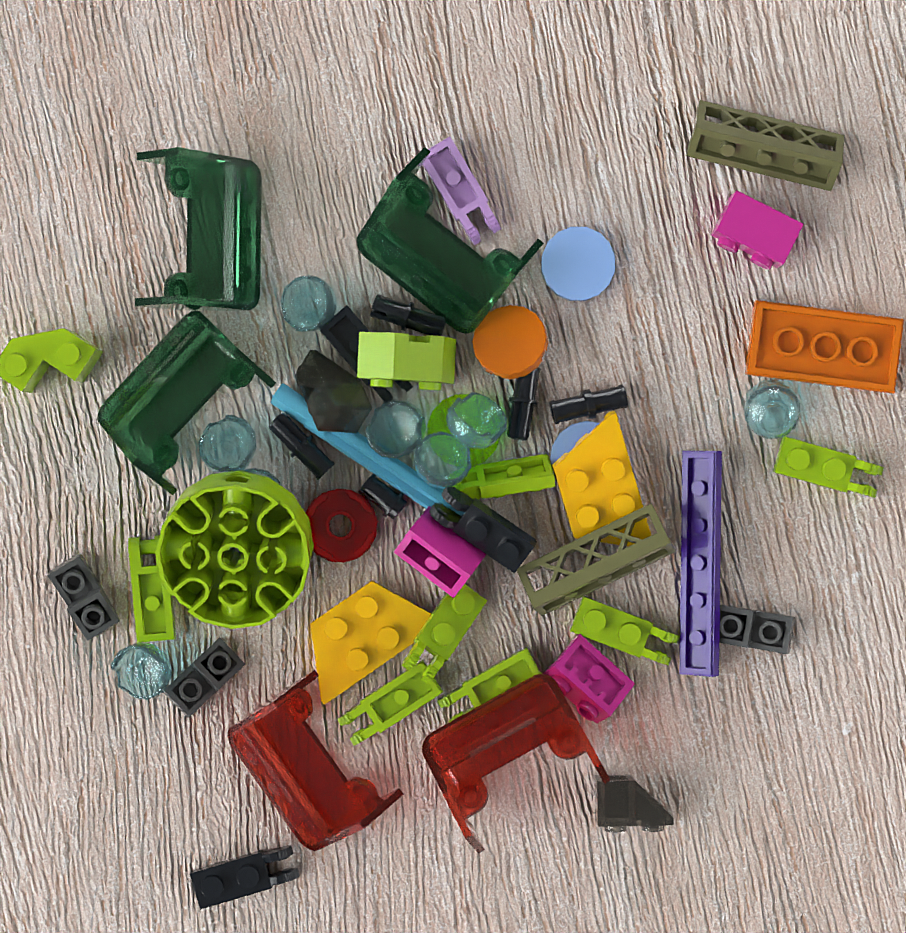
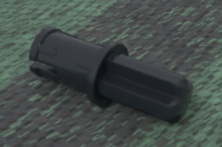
M377 294L372 305L373 310L370 313V317L401 326L403 331L409 328L426 335L441 336L446 326V319L442 316L415 308L413 302H410L408 305Z
M536 368L528 375L516 378L513 397L508 399V402L512 403L507 436L511 439L524 441L529 438L533 408L538 406L535 397L540 368Z
M285 413L279 414L270 423L269 429L292 452L290 456L292 458L296 456L316 476L317 480L335 464L312 441L314 437L312 435L308 437Z

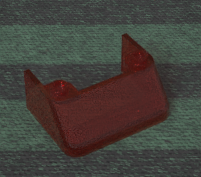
M315 670L287 686L229 728L227 732L229 743L299 842L312 851L320 850L365 829L404 795L400 788L380 797L375 785L371 781L361 777H353L347 780L305 720L312 715L313 706L310 694L303 688L319 677Z
M537 674L431 732L423 742V756L465 839L478 854L485 849L469 817L480 812L488 801V789L482 777L547 742L552 752L563 760H572L587 752L603 783L605 784L611 780L555 679L549 675Z

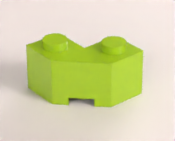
M65 328L12 338L0 355V377L20 391L32 393L49 366L52 365L74 381L83 383L103 354V351L75 332Z
M359 332L357 378L370 380V387L393 388V381H410L419 383V390L441 391L442 384H454L456 339L433 335L414 336L407 333Z

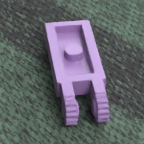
M451 137L446 138L418 155V159L456 222L459 220L473 245L481 242L478 230L472 225L467 215L478 208L489 230H492L493 233L501 230L497 219L487 204L489 200Z

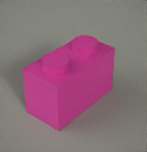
M736 190L730 195L711 236L718 239L717 245L733 253L741 250L752 256L750 259L752 263L771 270L772 266L778 268L784 265L804 224Z
M429 506L410 528L394 553L454 598L487 554L452 531L453 529L445 528L433 519L429 513L431 509Z

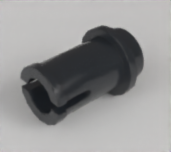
M372 474L358 491V493L364 495L384 512L382 516L385 518L390 516L394 520L407 504V501L402 498L404 496L402 492L398 495L379 480L375 474Z

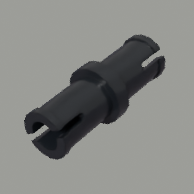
M621 384L617 387L591 392L590 389L583 390L581 395L557 401L553 400L549 402L554 424H559L560 422L585 416L587 419L596 418L598 413L627 408L628 400L625 388Z

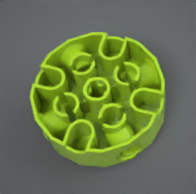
M237 470L210 474L183 491L169 510L162 525L156 557L162 583L171 596L174 594L179 603L189 609L188 613L204 623L236 629L262 625L275 618L279 612L287 609L291 602L295 601L304 588L314 543L309 518L291 492L269 477Z

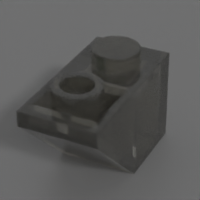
M310 350L304 361L298 367L295 377L317 430L357 433L372 410V405L361 380L319 351Z
M594 775L595 821L598 827H604V831L618 833L627 831V826H641L643 831L658 832L664 830V825H674V818L669 810L632 775Z

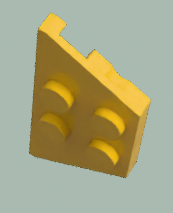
M615 411L608 412L604 416L605 419L589 434L586 433L582 436L570 452L564 453L552 464L570 529L575 539H579L643 508ZM647 518L635 523L630 536L642 540L651 536ZM626 528L621 529L618 532L624 533ZM609 535L601 539L600 542L620 545L622 539ZM628 541L627 546L629 547L635 543Z
M372 580L311 622L310 628L322 703L324 705L413 644L414 639L432 613Z

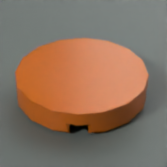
M514 305L496 308L485 315L475 328L472 341L475 356L484 370L490 374L501 376L504 379L524 377L538 368L549 343L545 326L537 314L525 307Z

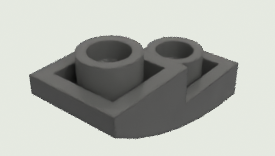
M81 553L48 571L47 576L67 604L68 613L87 641L120 622L108 596Z
M720 605V643L789 654L795 617Z
M219 637L162 692L189 718L231 679L245 663Z

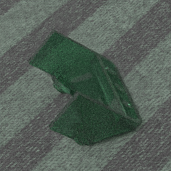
M182 147L138 152L137 161L165 165V181L168 190L175 197L187 199L186 273H173L166 279L164 297L135 298V306L203 311H246L255 308L260 299L262 177L258 166L251 160Z
M424 147L393 179L357 236V246L366 259L433 313L444 317L446 323L454 330L469 334L475 331L544 243L537 239L521 259L502 248L492 250L484 259L428 213L433 204V194L429 186L416 176L431 152Z
M195 310L183 316L108 397L99 409L97 420L134 466L171 495H174L178 489L164 473L177 462L179 445L174 440V437L223 384L232 390L247 386L255 374L270 388L276 382L200 311Z

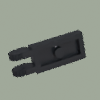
M346 305L321 326L319 330L357 374L359 332L370 331L349 306ZM362 379L367 386L370 385V380ZM395 381L406 392L413 388L409 381ZM372 387L388 407L395 403L392 394L386 388Z
M447 486L441 496H443L445 502L457 511H463L464 514L460 516L440 503H435L430 509V516L442 526L453 529L452 531L513 573L517 571L537 543L535 538L477 498L472 499L464 492L452 486Z
M291 845L265 852L262 849L191 871L190 877L200 910L268 890L273 885L297 879L300 876L298 868H286L270 874L267 863L284 860L294 854Z

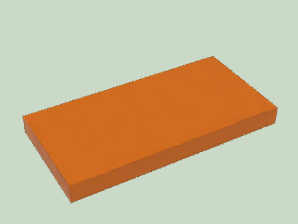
M756 300L753 307L745 375L894 394L904 319Z

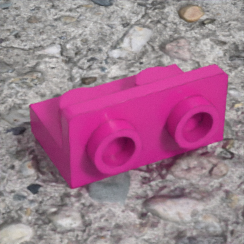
M581 634L574 637L554 664L548 667L542 674L548 680V685L555 693L567 697L576 706L577 712L583 718L597 724L613 714L635 685L628 676Z

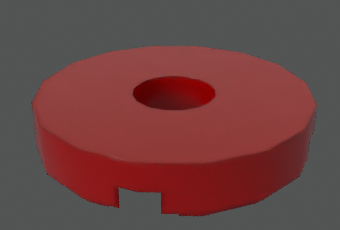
M337 488L323 492L310 503L306 511L314 543L313 551L316 555L329 562L345 563L358 559L370 549L376 538L378 521L374 508L364 496L353 490ZM336 515H345L351 522V530L345 536H337L330 529V521Z

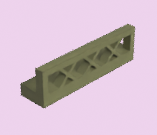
M700 100L686 156L831 191L843 164L844 135ZM705 115L719 118L723 123L705 120ZM743 126L755 127L759 132L748 131ZM780 135L791 136L796 141L785 140ZM816 143L833 146V151L822 149Z
M651 503L519 567L517 573L533 609L543 616L676 552ZM650 516L657 533L643 540L630 536L635 523ZM626 528L624 533L618 532L619 530ZM609 535L622 539L616 553L610 556L597 553L601 539ZM628 541L635 543L626 548ZM592 544L590 550L584 548ZM574 552L588 555L583 569L575 573L563 569L568 555ZM594 558L600 559V561L592 564ZM558 560L556 566L550 565L551 563ZM541 568L553 571L554 573L549 585L535 591L528 574ZM560 574L567 576L558 580Z

